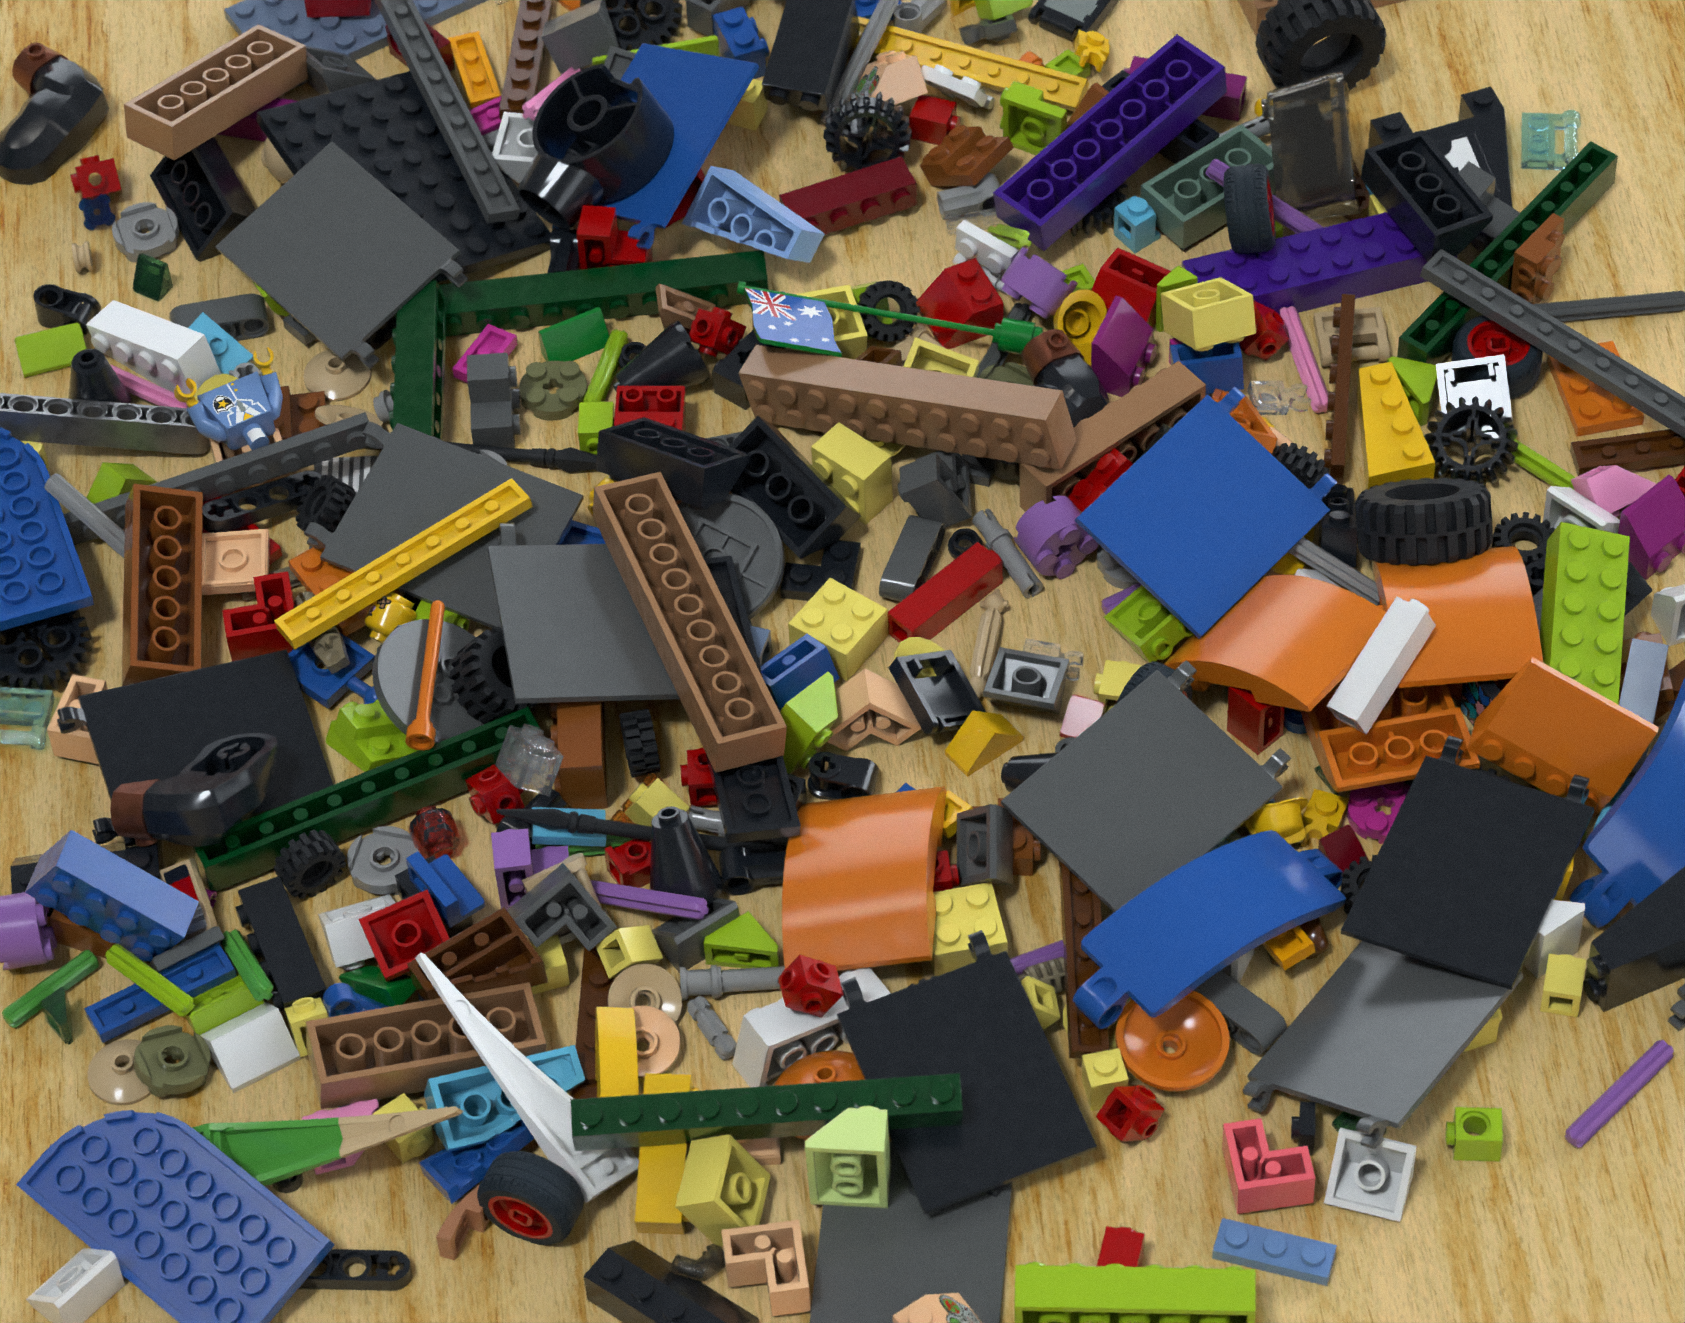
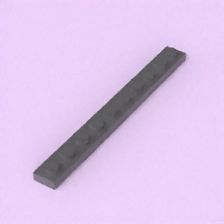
M374 0L486 222L494 223L518 219L520 208L413 0Z
M1442 249L1423 266L1420 277L1685 438V397Z
M366 412L151 484L150 486L203 492L204 502L367 447L368 445L365 444L367 436H364L362 432L369 419ZM130 492L94 504L121 529H125V504ZM73 513L63 514L74 545L100 538Z

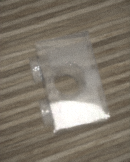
M523 724L522 728L509 725L495 766L516 788L549 796L564 756L555 748V742L546 738L543 735L544 731L540 728L528 724Z

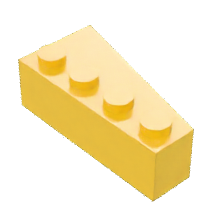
M1392 362L1359 368L1357 406L1366 489L1369 490L1370 487L1376 485L1380 486L1384 483L1400 482L1401 480L1434 479L1435 460Z
M645 1073L643 1094L700 1091V1088H694L692 1077L688 1074ZM691 1143L640 1146L635 1225L638 1233L684 1235L685 1222L690 1221L675 1206Z

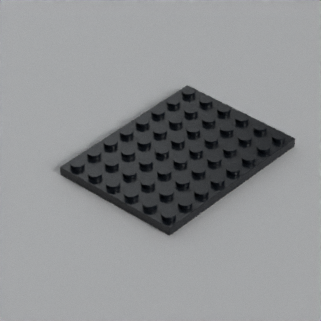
M410 71L257 112V124L293 175L302 169L330 142L335 143L459 249L461 254L453 261L463 268L464 271L462 273L464 275L550 250V231L537 213L523 201L518 194L515 183L502 170L500 171L520 208L518 219L494 223L486 222ZM439 273L432 281L442 282L448 280V278L443 273Z

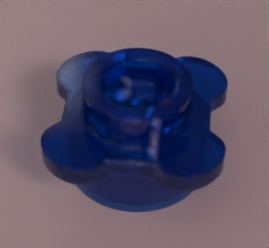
M100 194L95 199L89 200L84 198L79 202V209L83 211L85 217L83 224L87 229L94 230L98 225H112L114 223L115 215L111 213L109 207L111 200L108 195ZM95 209L100 210L99 215L94 214Z

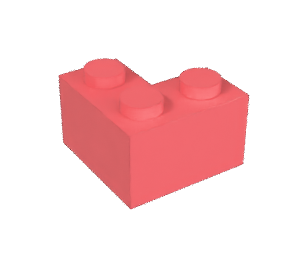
M1261 1118L1223 1124L1222 1151L1237 1214L1313 1203L1315 1175L1308 1146L1269 1151Z

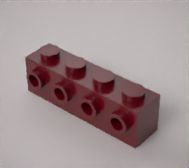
M901 156L781 194L779 198L781 204L826 235L916 206L917 183Z

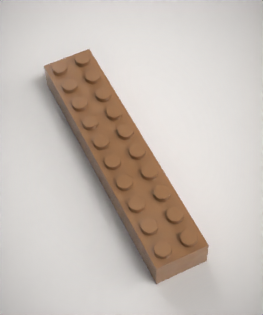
M755 345L739 371V376L754 417L760 416L771 424L827 433L839 422L865 439L1060 470L1077 441L1062 390Z
M661 472L594 487L593 518L715 773L784 756L787 726Z

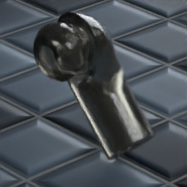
M711 1244L706 1247L707 1251H704L702 1253L703 1256L698 1260L676 1255L671 1265V1271L673 1274L700 1282L707 1281L724 1269V1251L721 1246Z

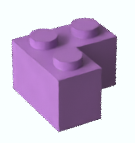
M528 828L519 830L507 829L503 832L491 833L494 869L501 908L505 907L508 910L527 894L521 880L563 862L564 859L569 857L568 845L558 847L546 846L542 849L531 850Z

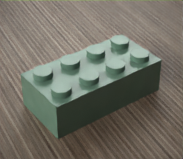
M1242 124L1141 185L1140 198L1145 199L1148 205L1153 208L1157 218L1156 227L1182 250L1227 223L1224 187L1205 174L1208 166L1214 159L1220 160L1229 167L1254 165L1257 163L1263 164L1269 172L1272 194L1283 189L1285 160Z

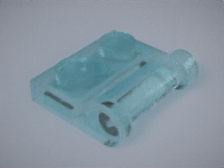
M1567 110L1562 114L1522 112L1521 169L1563 170L1579 153L1577 129L1581 125L1580 113L1576 110ZM1555 130H1564V153L1555 154Z
M0 687V724L32 726L31 731L0 729V744L30 745L31 749H44L46 731L55 701L53 690Z

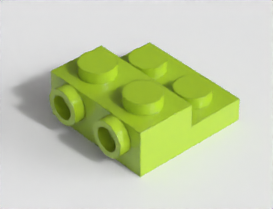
M1016 81L1012 83L1010 88L1006 87L1000 97V106L1003 107L1000 129H1003V137H1009L1014 148L1037 155L1067 129V110L1043 102L1042 90Z
M1143 585L1138 587L1104 616L1109 626L1127 640L1132 649L1148 663L1168 658L1173 651V646L1185 636L1191 637L1194 635Z
M378 699L370 704L349 702L342 708H339L334 732L366 771L419 751L410 748L406 744V735L389 719Z

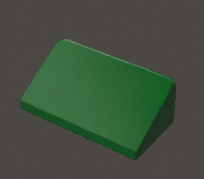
M600 307L538 331L541 354L546 362L577 360L604 349L609 338Z
M372 965L349 971L339 976L340 981L353 987L356 993L387 1006L402 1005L416 990L411 976L403 974L386 982L379 967Z

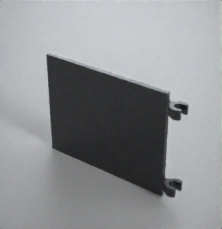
M287 649L78 696L81 708L64 707L58 710L60 719H57L61 734L73 732L83 725L87 726L110 801L113 792L121 784L155 779L162 781L178 776L189 763L195 760L205 746L219 739L246 733H267L277 737V767L264 799L247 818L257 816L333 785ZM104 817L93 821L95 829L92 830L96 844L110 842L119 836L114 830L111 818ZM122 837L125 847L136 845L135 838Z
M1449 735L1439 759L1425 756L1341 928V934L1512 990L1593 816L1594 807L1584 805L1589 795V789L1586 788L1589 778L1575 774L1570 783L1567 796L1565 798L1458 766L1464 754V750L1460 749L1463 739Z
M982 930L968 935L970 941L968 948L976 962L870 1002L864 1000L855 977L841 982L843 998L849 1009L837 1013V1018L865 1080L960 1073L963 1107L962 1125L889 1130L891 1141L924 1215L1097 1149L1096 1143L1007 952L1004 951L993 955Z

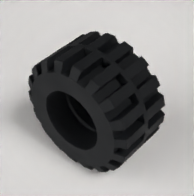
M493 627L491 630L487 629L457 652V656L453 658L451 665L454 668L450 671V679L454 680V684L451 685L453 693H458L459 698L457 701L461 706L465 705L468 708L467 713L470 716L477 715L480 722L486 724L489 721H494L523 708L529 707L531 709L538 704H515L501 627ZM493 668L502 675L506 685L497 678Z

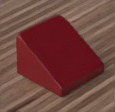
M1349 824L1319 840L1318 849L1343 872L1346 868L1349 869L1351 862L1355 860L1359 865L1360 857L1366 856L1354 830Z

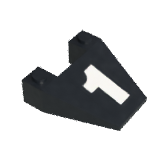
M1491 86L1462 94L1458 121L1428 129L1424 132L1458 173L1470 161L1495 177L1494 196L1512 207L1504 107ZM1401 112L1370 120L1368 148L1413 133Z

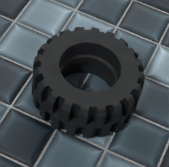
M1277 0L1278 4L1275 7L1269 8L1265 15L1266 19L1261 20L1256 36L1257 54L1275 87L1283 95L1294 100L1300 99L1302 102H1309L1310 99L1315 102L1325 101L1326 97L1335 98L1340 96L1341 92L1347 89L1350 91L1355 88L1357 82L1361 79L1365 80L1370 75L1372 67L1376 68L1381 57L1379 54H1383L1386 44V29L1370 0Z
M1420 478L1418 480L1408 479L1401 480L1400 482H1388L1380 486L1370 487L1369 490L1365 489L1359 494L1355 502L1358 549L1366 559L1375 560L1378 563L1430 565L1440 562H1455L1459 559L1472 558L1473 555L1484 553L1493 542L1491 494L1485 485L1479 484L1476 481H1466L1465 479Z

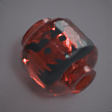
M427 806L420 809L416 813V817L410 822L408 828L415 849L417 848L424 859L432 855L436 859L443 855H448L451 858L456 854V848L460 845L462 839L452 813L449 810L436 808L435 806Z

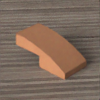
M479 1185L456 1205L436 1235L441 1257L455 1260L469 1229L484 1233L490 1219L484 1214L483 1207L478 1202L477 1192Z

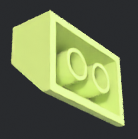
M873 1106L847 1108L805 1141L810 1204L888 1208L891 1157L887 1110H880Z

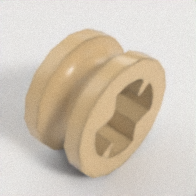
M85 241L82 246L72 243V254L76 272H81L82 268H87L89 271L93 270L89 241Z

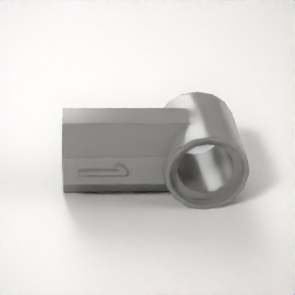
M912 0L911 2L900 3L894 11V26L922 34V29L947 7V0Z
M988 172L975 186H960L937 192V202L942 219L978 211L983 216H995L996 208L993 192L1000 187L997 177L993 173Z

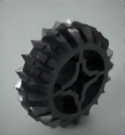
M867 90L862 98H859L855 92L851 95V101L842 97L839 101V107L833 106L830 110V116H827L825 120L826 128L823 134V138L826 141L827 152H832L833 162L841 161L843 170L851 166L853 171H857L901 156L904 159L905 151L910 149L912 129L909 127L910 119L908 115H904L902 105L894 107L895 101L892 97L883 101L881 92L875 98L870 97ZM878 119L885 122L892 131L887 130L888 127L880 124ZM844 137H847L848 141L855 143L858 148L849 144Z
M1477 396L1473 397L1471 405H1466V400L1464 397L1459 398V407L1457 408L1449 401L1446 403L1447 414L1440 410L1435 412V418L1438 422H1428L1427 429L1431 433L1425 434L1424 437L1435 460V468L1441 467L1438 471L1439 478H1445L1451 474L1450 479L1476 480L1479 484L1484 485L1483 478L1486 477L1492 484L1497 482L1495 471L1501 475L1507 474L1508 468L1505 464H1514L1515 456L1512 452L1518 451V443L1513 441L1517 438L1518 432L1517 429L1510 428L1513 424L1511 417L1502 418L1504 414L1502 406L1491 411L1492 401L1490 399L1484 403V406H1480ZM1468 420L1464 429L1451 431V434L1446 433L1453 425ZM1479 421L1489 425L1496 432L1498 438H1492V434L1482 432L1478 426ZM1471 430H1474L1475 447H1472L1471 455L1469 456L1467 439L1471 436ZM1443 447H1449L1450 451L1461 454L1464 463L1460 464L1451 459ZM1491 452H1496L1487 462L1474 465L1479 456L1491 455Z

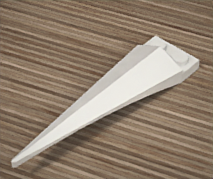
M421 952L416 957L417 963L548 1160L563 1168L576 1180L586 1203L638 1171L639 1159L630 1147L575 1151L572 1139L570 1099L574 1098L537 1068L492 1026L425 954Z

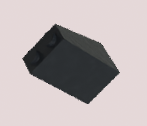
M855 0L786 1L762 81L765 100H769L777 105H797L809 111H816L818 109L828 111L860 29Z
M1685 867L1591 942L1583 986L1589 999L1596 1001L1603 1012L1685 978Z

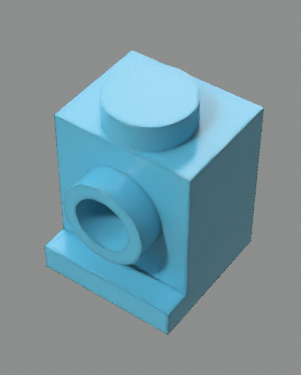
M1134 195L1114 207V235L1134 253L1160 239V233L1156 230V214L1145 199Z

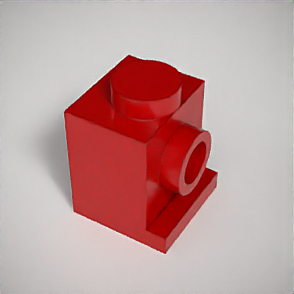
M632 839L614 849L611 846L604 849L607 870L617 884L641 888L650 883L651 842Z

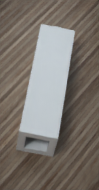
M1399 597L1395 598L1327 704V707L1337 720L1367 735L1436 626L1428 614L1430 610L1427 606L1415 599L1407 602Z

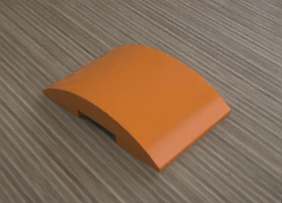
M1515 546L1489 548L1480 555H1473L1472 558L1430 565H1392L1386 562L1378 563L1375 560H1371L1379 602L1383 605L1385 612L1388 611L1396 597L1407 602L1415 599L1429 608L1428 614L1436 624L1434 630L1398 684V688L1512 679L1532 657L1543 662L1538 623L1529 579L1523 559Z
M1296 575L1265 576L1239 599L1200 639L1195 635L1191 636L1164 665L1176 670L1187 660L1197 670L1192 675L1194 681L1191 684L1192 690L1204 692L1212 683L1251 690L1255 701L1259 703L1310 712L1347 675L1386 612L1349 590L1318 579Z
M1376 605L1383 609V605ZM1343 679L1310 712L1300 710L1320 767L1328 782L1337 793L1415 779L1425 756L1436 759L1441 757L1444 744L1449 735L1463 739L1460 749L1464 750V754L1458 766L1468 769L1480 768L1478 755L1468 749L1471 736L1460 707L1456 708L1447 684L1398 688L1397 686L1367 735L1337 720L1327 707Z
M944 786L805 803L799 808L797 813L801 825L800 835L788 838L783 874L782 938L785 969L799 954L835 965L837 971L932 960L936 918V899L933 894L937 847L942 846L946 789Z

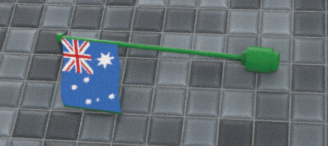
M739 281L737 295L744 296L745 294L750 304L753 331L760 343L842 357V352L834 340L833 320L827 307L993 336L992 343L998 344V351L1022 355L1024 347L1033 338L1043 333V328L1036 327L1033 322L1003 317L1002 324L995 323L994 329L750 287L746 286V282Z

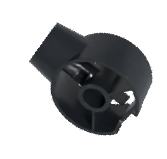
M603 63L585 68L558 85L540 107L532 129L533 144L537 154L517 188L518 194L543 219L560 229L569 230L580 220L583 205L595 206L596 204L608 203L626 197L645 185L660 170L671 151L674 140L672 120L639 77L629 84L616 79Z

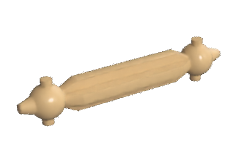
M995 589L984 601H980V608H985L986 611L981 615L970 667L972 678L969 680L978 699L983 696L987 683L986 680L992 669L1002 621L1000 613L1004 608L1009 607V601L1002 598L999 589Z

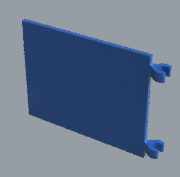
M642 43L621 81L630 84L635 78L639 77L666 111L674 126L672 148L660 170L641 188L621 199L595 205L616 207L617 219L638 223L633 225L628 232L629 238L639 240L636 245L638 248L650 249L654 242L655 228H666L758 71L759 66L757 63Z
M1236 386L1220 402L1214 401L1207 394L1075 519V522L1198 639L1330 511L1322 502V499L1337 484V481L1326 473L1313 488L1308 489L1232 418L1230 413L1245 397Z

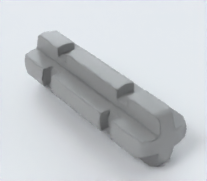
M697 996L695 999L690 1000L687 1004L688 1013L694 1021H698L697 1026L710 1045L716 1047L715 1052L719 1058L728 1060L730 1057H734L737 1043L731 1035H727L728 1030L715 1011L709 1009L710 1004L706 998Z

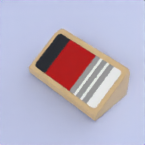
M190 858L160 871L163 882L199 901L183 941L193 938L215 926L218 927L195 859Z

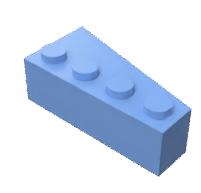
M710 166L682 222L684 225L785 259L807 263L811 262L825 235L736 171Z

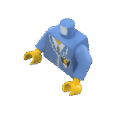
M267 347L270 357L267 362H260L257 359L256 350L253 353V363L258 369H261L262 376H259L257 371L198 395V402L194 397L197 391V385L194 380L187 378L185 381L191 391L190 394H184L178 384L176 385L174 396L178 401L188 405L186 411L201 435L217 442H224L231 450H237L246 445H249L251 450L269 445L270 440L267 436L275 432L274 420L279 418L283 402V394L277 373L272 372L271 368L274 361L272 349Z

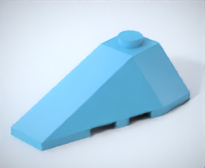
M575 1045L525 1056L566 1093L585 1082ZM487 1066L438 1076L427 1081L424 1097L428 1109L456 1106L464 1111L461 1115L436 1123L433 1126L447 1152L484 1144L522 1121Z

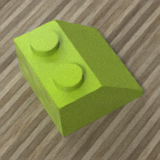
M826 672L789 700L780 711L787 726L783 759L788 774H791L800 766L803 769L808 768L809 760L818 753L816 749L821 748L833 735L830 728L838 718L834 679L829 672Z

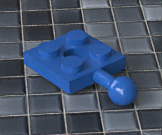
M342 633L340 634L344 640L350 664L334 674H331L328 669L317 667L322 661L314 654L309 642L288 653L300 690L329 709L349 689L362 697L364 704L374 703L378 699L374 686L371 687L360 680L373 668L375 655Z

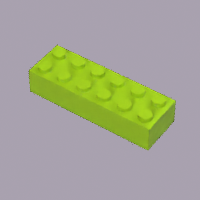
M1560 522L1548 538L1546 547L1540 624L1543 663L1618 704L1630 536Z
M1039 1262L1015 1265V1323H1255V1269H1244L1240 1266L1216 1269L1204 1268L1198 1265H1191L1185 1268H1165L1157 1264L1146 1267H1125L1121 1264L1085 1266L1080 1263L1059 1266L1045 1265Z

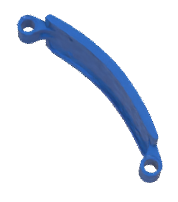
M1685 678L1670 716L1650 754L1627 788L1590 833L1583 845L1584 851L1602 872L1580 883L1571 893L1570 902L1585 903L1584 917L1590 924L1598 928L1609 923L1629 901L1635 907L1685 867Z
M1274 830L1249 835L1210 851L1181 866L1148 887L1106 918L1082 939L1081 949L1100 969L1076 991L1073 1002L1099 1029L1109 1027L1118 1019L1129 997L1150 1017H1157L1169 1010L1217 972L1257 946L1296 926L1334 912L1345 904L1346 897L1338 888L1342 882L1343 871L1319 849L1297 852Z

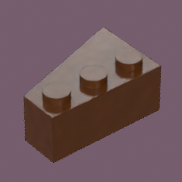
M505 907L425 953L429 960L461 994L530 982L531 987L548 983L543 960ZM416 959L408 963L413 985L423 1000L441 998Z

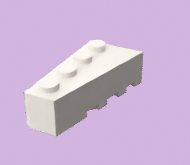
M115 300L111 301L86 324L92 337L91 343L97 350L173 393L177 384L184 394L191 393L185 382L187 378L194 380L198 390L204 381L214 375L221 374L205 334Z
M870 967L860 968L855 971L849 970L839 977L840 983L855 977L866 1002L891 994ZM843 996L822 1018L785 1007L783 997L773 1004L763 1008H754L743 1015L732 1065L749 1087L768 1086L766 1084L768 1081L781 1075L787 1067L797 1060L813 1053L831 1051L837 1041L841 1039L847 1044L848 1041L837 1018V1013L849 1009Z

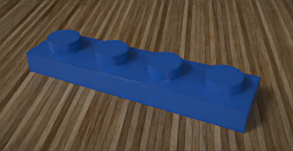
M219 943L159 972L192 998L237 976L234 966ZM133 984L84 1008L89 1022L102 1043L171 1010L137 984Z

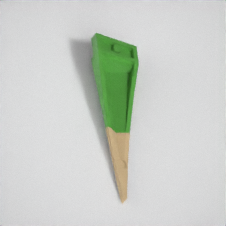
M454 1106L338 1118L207 1123L192 1128L263 1186H268L461 1115L464 1111Z

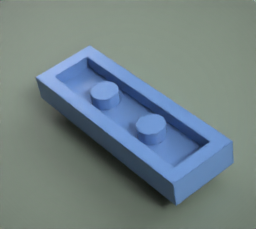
M1222 1218L1213 1248L1212 1259L1327 1286L1337 1245Z

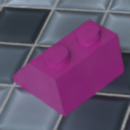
M1115 296L1092 341L1091 368L1099 377L1106 393L1123 397L1133 387L1143 383L1145 367L1147 363H1153L1157 352V344H1153L1154 329L1119 296Z
M1667 475L1625 508L1620 516L1618 534L1630 536L1628 561L1632 563L1645 580L1656 572L1664 571L1671 560L1679 553H1685V497L1676 480L1671 475Z

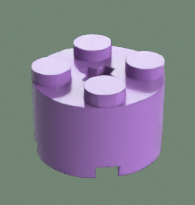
M1022 246L1000 279L1005 283L1001 290L1016 300H1020L1022 296L1032 302L1029 307L1032 311L1048 319L1050 314L1055 315L1062 302L1074 291L1078 283L1072 280L1068 285L1064 282L1067 277L1066 274L1037 255L1033 254L1031 258H1028L1025 255L1029 250Z
M1058 495L1053 496L1056 501L1045 504L1042 500L1034 504L1022 515L1016 525V530L1019 533L1017 537L1014 536V541L1040 574L1045 576L1056 575L1058 579H1064L1073 573L1075 566L1087 554L1092 553L1098 547V543L1075 522V519L1081 512L1071 499Z
M25 892L0 896V963H4L3 970L46 964L55 958L54 948H57V941L52 926H47V913H50V907L39 904L34 897Z

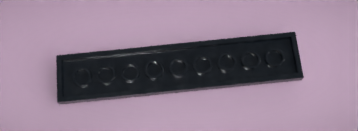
M732 556L704 558L762 676ZM706 754L727 844L800 835L801 825L783 756L715 773Z

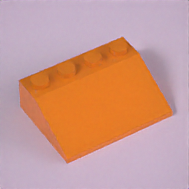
M1532 657L1475 719L1468 749L1546 793L1562 798L1567 796L1570 783L1575 774L1589 778V783L1586 787L1589 789V795L1584 805L1594 807L1592 816L1594 818L1613 799L1658 733L1659 727Z

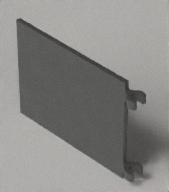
M330 142L215 246L222 255L342 361L351 354H355L369 369L380 360L373 354L375 352L374 349L365 341L439 273H443L457 288L468 280L462 273L464 271L463 268L453 261L461 254L459 249L333 142Z
M368 422L362 432L364 436H367L365 444L372 448L383 449L335 532L331 533L323 526L310 522L304 535L309 537L307 540L308 545L317 549L325 548L320 556L322 561L354 573L511 478L530 497L533 506L507 522L514 523L517 545H558L584 497L579 493L397 423L392 432H387L378 424ZM498 527L395 590L430 604L435 600H440L444 603L445 610L490 628L501 627L487 552L488 546H498L497 539L498 536H501L500 528Z
M514 523L499 524L501 536H498L497 539L498 546H488L487 552L515 704L680 699L606 544L517 545Z
M1187 660L1168 678L1156 670L1001 800V805L1113 912L1171 872L1212 851L1283 788L1274 778L1279 777L1288 769L1289 766L1286 764L1291 760V757L1281 748L1264 765H1259L1180 691L1192 684L1194 681L1192 675L1197 672Z
M1361 941L1247 1075L1250 1082L1245 1085L1243 1094L1253 1097L1247 1106L1249 1109L1263 1112L1270 1102L1272 1092L1279 1090L1363 1117L1356 1125V1131L1366 1134L1360 1141L1361 1145L1376 1149L1383 1139L1386 1127L1391 1126L1400 1129L1524 978L1522 972L1519 973L1513 989L1510 990Z
M889 1142L891 1175L888 1208L823 1205L810 1323H893L892 1315L922 1296L945 1293H959L982 1323H1000L1012 1182L1004 1184L997 1197L983 1192L949 1205L944 1210L939 1209L924 1215L917 1197L910 1194L911 1184L893 1143Z

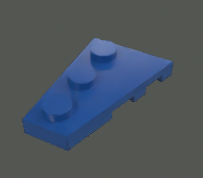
M520 1121L484 1144L447 1152L445 1148L420 1161L419 1165L423 1175L453 1204L483 1180L492 1161L498 1155L511 1151H520L534 1137L524 1122Z

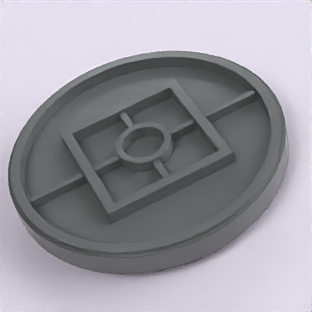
M728 494L723 502L710 505L709 509L706 510L691 509L688 507V503H679L677 506L703 558L732 556L748 620L760 613L772 600L783 577L785 565L784 547L773 521L755 503L733 494Z
M429 619L411 621L396 628L380 645L373 662V685L378 701L389 719L405 735L407 727L416 719ZM443 621L430 718L433 727L436 729L434 744L485 724L479 721L477 715L470 716L465 705L461 706L457 701L459 695L458 693H453L451 687L454 684V680L450 679V671L454 668L451 665L453 658L457 656V652L476 637L466 630ZM493 668L497 678L506 685L502 675Z

